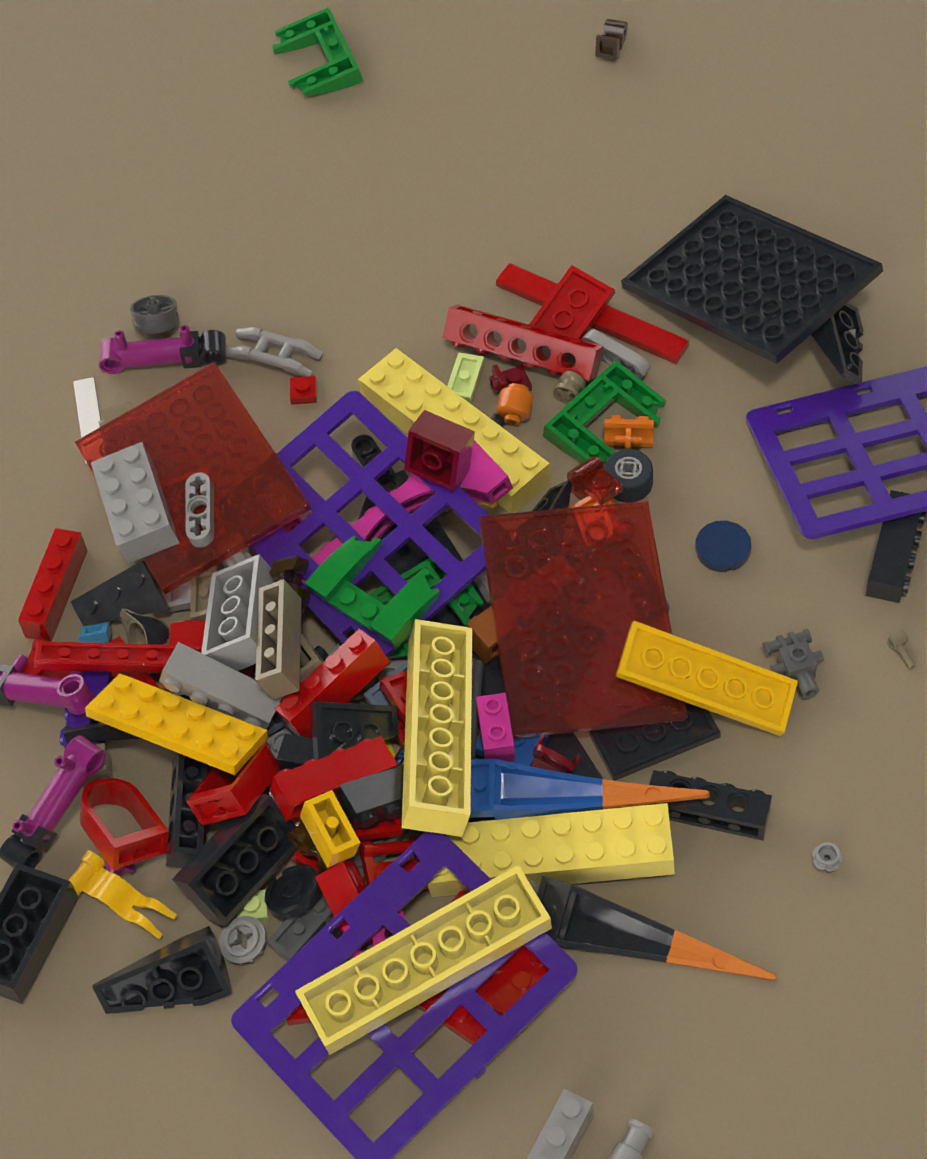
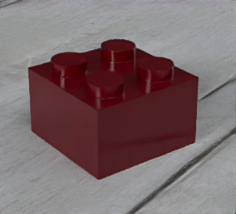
M424 410L409 429L404 470L454 492L469 472L475 431Z

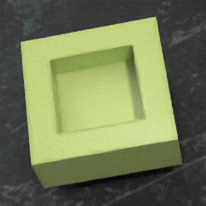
M266 889L258 890L237 913V917L251 916L261 923L269 922L268 907L264 901Z

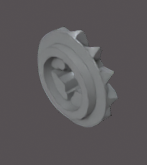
M240 916L231 920L224 927L220 935L219 946L222 955L228 961L241 966L245 962H253L258 954H263L262 948L264 943L267 942L266 929L259 920L251 916ZM240 932L249 938L247 940V949L238 945L241 942Z

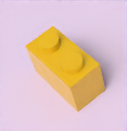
M331 790L305 801L300 817L326 867L329 868L354 857L360 841L334 792Z

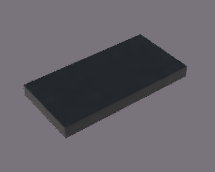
M669 696L590 728L589 736L612 780L616 781L721 737V732L708 710Z

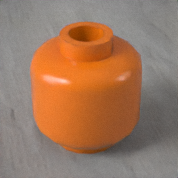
M509 384L508 387L500 391L497 413L504 418L505 423L519 425L520 422L530 418L534 396L529 392L528 387L522 384Z

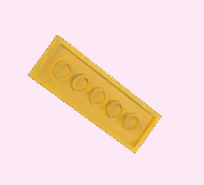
M633 621L630 626L616 673L618 678L780 737L785 733L798 680Z
M119 674L85 707L86 716L233 775L238 773L268 739L266 729L123 674Z

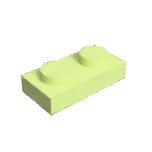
M458 352L447 385L470 404L472 403L484 366V357Z

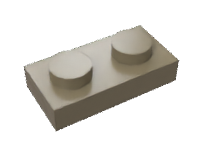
M217 565L206 568L203 571L192 572L190 619L192 621L206 620L211 577L213 573L220 571Z

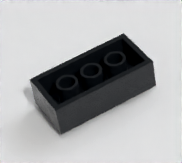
M261 794L246 815L228 819L172 880L208 921L226 926L294 852L296 848L289 841L287 834L294 830L296 825L291 820H285L278 805L270 795Z
M16 863L0 892V996L21 1004L23 1003L78 898L71 881Z

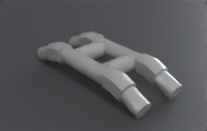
M258 327L239 328L236 330V337L238 339L258 341L254 350L246 346L226 349L227 358L254 360L283 368L285 371L295 375L298 374L301 377L311 376L313 371L303 366L302 363L290 359L289 356L292 350L295 349V351L309 355L317 360L320 359L323 353L322 350L312 346L311 343L303 339L286 337L264 331ZM269 343L283 346L278 356L264 353Z

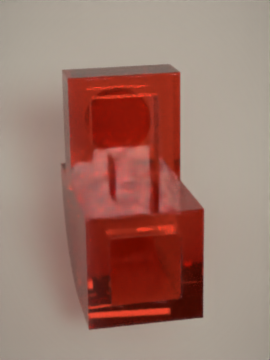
M591 456L567 473V480L572 482L571 493L579 500L590 496L598 504L603 505L623 491L622 484L604 469L603 461L594 456Z

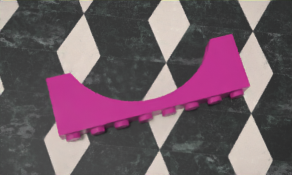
M474 440L469 472L458 486L474 501L493 505L512 490L513 486L508 475ZM414 474L410 475L407 481L398 489L389 492L409 513L417 510L435 494ZM375 506L369 508L362 518L350 526L365 541L372 542L373 538L380 539L394 523ZM335 538L332 542L324 544L312 559L320 566L343 543L338 538ZM300 574L296 575L303 585L306 580Z

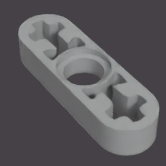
M589 330L581 339L604 346L601 361L611 365L617 360L640 380L650 371V365L644 357L597 330Z
M195 473L186 481V535L192 545L196 547L207 546L214 538V487L210 478L205 473ZM200 484H203V485H201V487H200V492H201L202 495H199L198 492L196 491V489L199 488V485H200ZM197 506H207L203 513L193 514ZM198 524H201L204 530L201 531V535L196 536L199 534Z

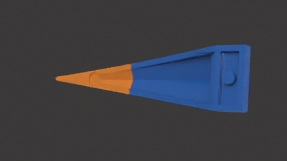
M498 759L471 760L470 817H495L496 820L710 797L707 790L598 779Z

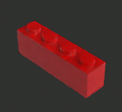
M54 529L18 618L25 638L35 639L36 637H42L47 642H52L88 551L81 532Z
M358 629L316 670L306 677L300 684L299 691L286 696L274 709L293 733L297 736L311 738L310 704L314 701L348 703L390 661L376 640L361 629Z
M382 736L372 740L364 739L356 746L348 749H337L324 758L310 759L297 768L281 770L273 776L270 793L285 820L288 821L300 816L305 801L331 790L336 796L340 784L396 767L398 764Z

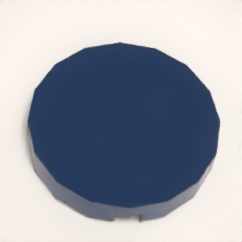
M727 520L709 523L699 531L695 540L698 559L707 568L718 572H727V569L732 568L734 570L738 569L748 561L751 554V537L746 529L738 523Z

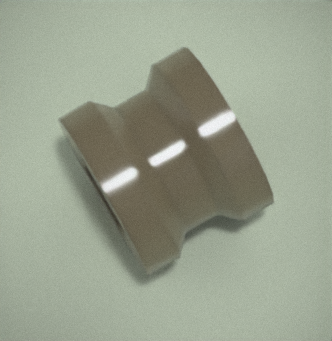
M565 371L560 377V383L555 386L553 394L559 401L568 404L584 390L586 382L579 374Z

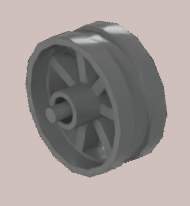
M150 295L142 297L131 304L130 311L133 317V327L141 333L165 332L174 328L179 322L177 302L170 296Z

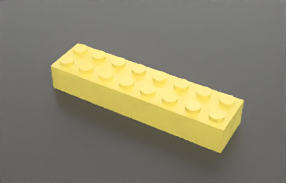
M397 348L358 379L360 393L387 419L407 434L424 410L475 431L474 440L499 465L511 481L513 489L498 500V504L510 514L514 515L551 482L550 463Z
M418 619L414 621L408 641L402 828L462 837L468 823L471 804L472 628Z
M667 803L469 822L462 837L447 835L491 880L519 865L532 888L539 887L542 876L570 884L675 874ZM447 868L428 884L431 897L457 895L460 890H464L467 893L470 892Z
M517 865L295 992L326 1050L331 1055L552 929L551 918L522 869Z

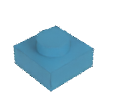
M110 621L82 626L78 636L79 641L84 643L109 642L112 634Z

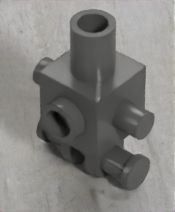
M804 629L803 632L796 634L793 631L788 632L786 638L779 635L776 636L774 641L763 642V650L766 656L778 651L777 664L770 666L771 671L798 680L797 685L804 698H811L819 693V688L815 682L817 663L823 662L824 657L820 650L812 653L808 643L812 642L808 629Z

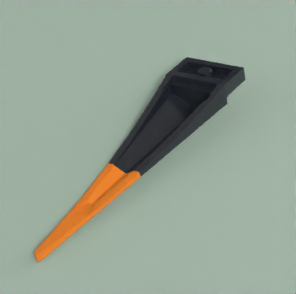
M546 876L541 878L537 896L550 916L552 929L545 933L559 946L772 980L777 978L775 974L579 886Z

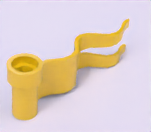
M87 850L80 859V866L68 880L71 881L77 896L83 891L87 895L100 900L121 918L128 922L136 923L160 940L163 934L144 915L135 911L133 907L150 908L172 920H175L178 915L160 901L139 893L120 876L105 870L104 860L94 852Z

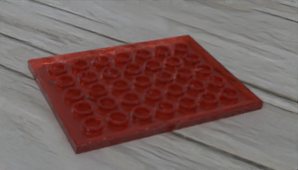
M215 362L75 441L92 472L91 462L143 442L153 460L180 542L144 557L145 562L165 595L312 510L310 504ZM195 473H205L208 475L214 487V538L210 544L204 547L192 545L186 535V481ZM200 484L199 488L196 489L199 495H202L200 492V487L203 484ZM197 506L193 514L203 513L207 506ZM198 524L199 534L196 536L201 535V531L204 530L201 524Z
M648 501L479 516L486 573L513 739L542 736V734L553 735L685 721L687 719L684 701L616 677L628 632L633 621L672 634Z

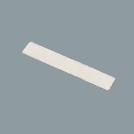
M93 377L73 382L86 464L106 456L103 436L98 422L100 421Z

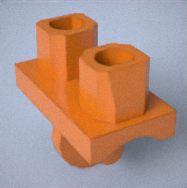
M611 415L610 419H605L604 443L606 445L625 446V449H631V447H653L654 420H650L648 416L624 419L621 415Z

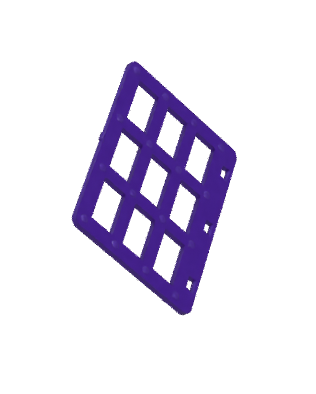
M927 366L753 409L747 413V425L801 534L805 538L818 539L920 512H927V490L892 499L882 482L883 480L927 470V452L873 465L864 449L918 435L927 450V413L918 398L927 396ZM867 389L871 390V392L860 395L857 394V392ZM900 403L909 420L856 433L847 416ZM791 408V412L780 415L777 413L778 411ZM829 421L838 438L784 451L776 434ZM847 453L855 470L801 484L792 466ZM864 486L873 504L818 518L809 499Z
M358 391L347 392L219 504L222 519L236 533L238 532L247 545L257 555L260 554L271 568L272 561L299 556L309 560L308 569L304 574H300L307 581L319 565L301 546L322 527L326 526L343 544L352 536H357L358 541H365L338 514L363 492L398 527L382 540L383 544L352 581V584L356 587L359 586L373 573L396 595L408 582L386 561L409 540H412L447 574L432 588V590L438 588L441 594L421 618L424 621H429L501 557L511 547L512 543L509 533L459 486L453 492L419 477L435 494L412 514L400 505L376 480L399 460L405 464L408 438ZM352 415L387 447L364 468L329 436ZM315 447L350 479L326 501L292 468ZM278 479L312 512L288 534L255 501ZM448 506L485 540L461 563L424 528ZM246 520L254 527L248 534L239 526ZM309 591L310 600L307 607L342 643L348 639L345 634L351 629H354L355 632L361 629L376 640L387 657L396 650ZM410 632L409 635L405 638V640L401 643V645H402L408 638H410L411 632Z
M425 831L233 1013L231 1018L232 1026L355 1159H393L474 1078L478 1079L486 1071L485 1067L576 978L578 973L575 961L546 933H543L524 945L549 971L502 1017L476 991L522 946L448 987L447 991L399 1038L385 1024L369 1032L367 1035L384 1052L335 1100L326 1093L310 1075L329 1056L320 1037L295 1059L271 1033L302 1005L295 992L296 990L346 963L383 927L392 935H395L411 926L398 912L445 868L470 892L491 881L446 834ZM415 854L420 862L407 873L401 866ZM345 920L350 928L340 938L336 939L330 933ZM274 987L279 995L265 1007L259 1000ZM462 1005L487 1032L437 1079L413 1052ZM399 1067L423 1094L380 1137L372 1142L348 1115Z

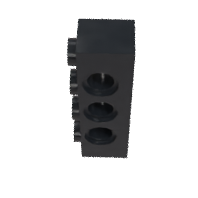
M175 752L172 762L166 866L183 868L204 843V825H201L186 801L206 778L208 764Z
M653 770L649 785L707 790L710 797L704 799L665 802L668 804L670 821L764 840L771 810L772 795L757 789L745 790L736 788L729 783L717 784L708 782L701 777L689 778L679 776L668 770L661 772ZM705 800H711L715 802V804L706 805L702 802ZM739 806L744 808L745 810L738 812L733 810L732 808Z

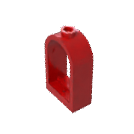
M265 742L236 775L215 767L210 771L186 801L201 825L248 813L271 783L273 776L280 770L270 745Z
M102 778L92 781L84 788L81 795L80 824L112 870L167 853L169 830L133 784L118 778ZM101 804L122 806L132 814L143 830L114 839L93 810V807Z

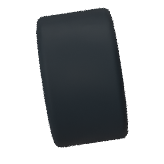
M625 449L613 453L606 460L604 466V484L608 494L617 501L625 503L637 502L645 498L651 492L653 486V465L648 456L633 449Z

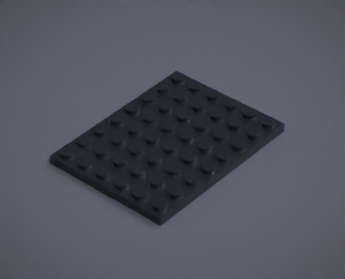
M724 195L623 278L621 283L623 289L778 364L883 272V265L874 259Z

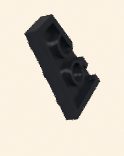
M145 561L136 563L70 601L83 626L121 619L120 612L122 609H128L140 615L171 610Z
M314 701L310 704L313 754L316 759L329 756L337 749H348L356 746L364 739L372 740L382 736L385 741L399 735L397 706Z

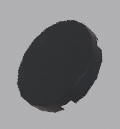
M309 865L288 867L281 872L283 874L278 879L274 878L269 883L265 891L264 901L274 916L280 919H292L306 913L319 901L322 891L315 878L319 873Z

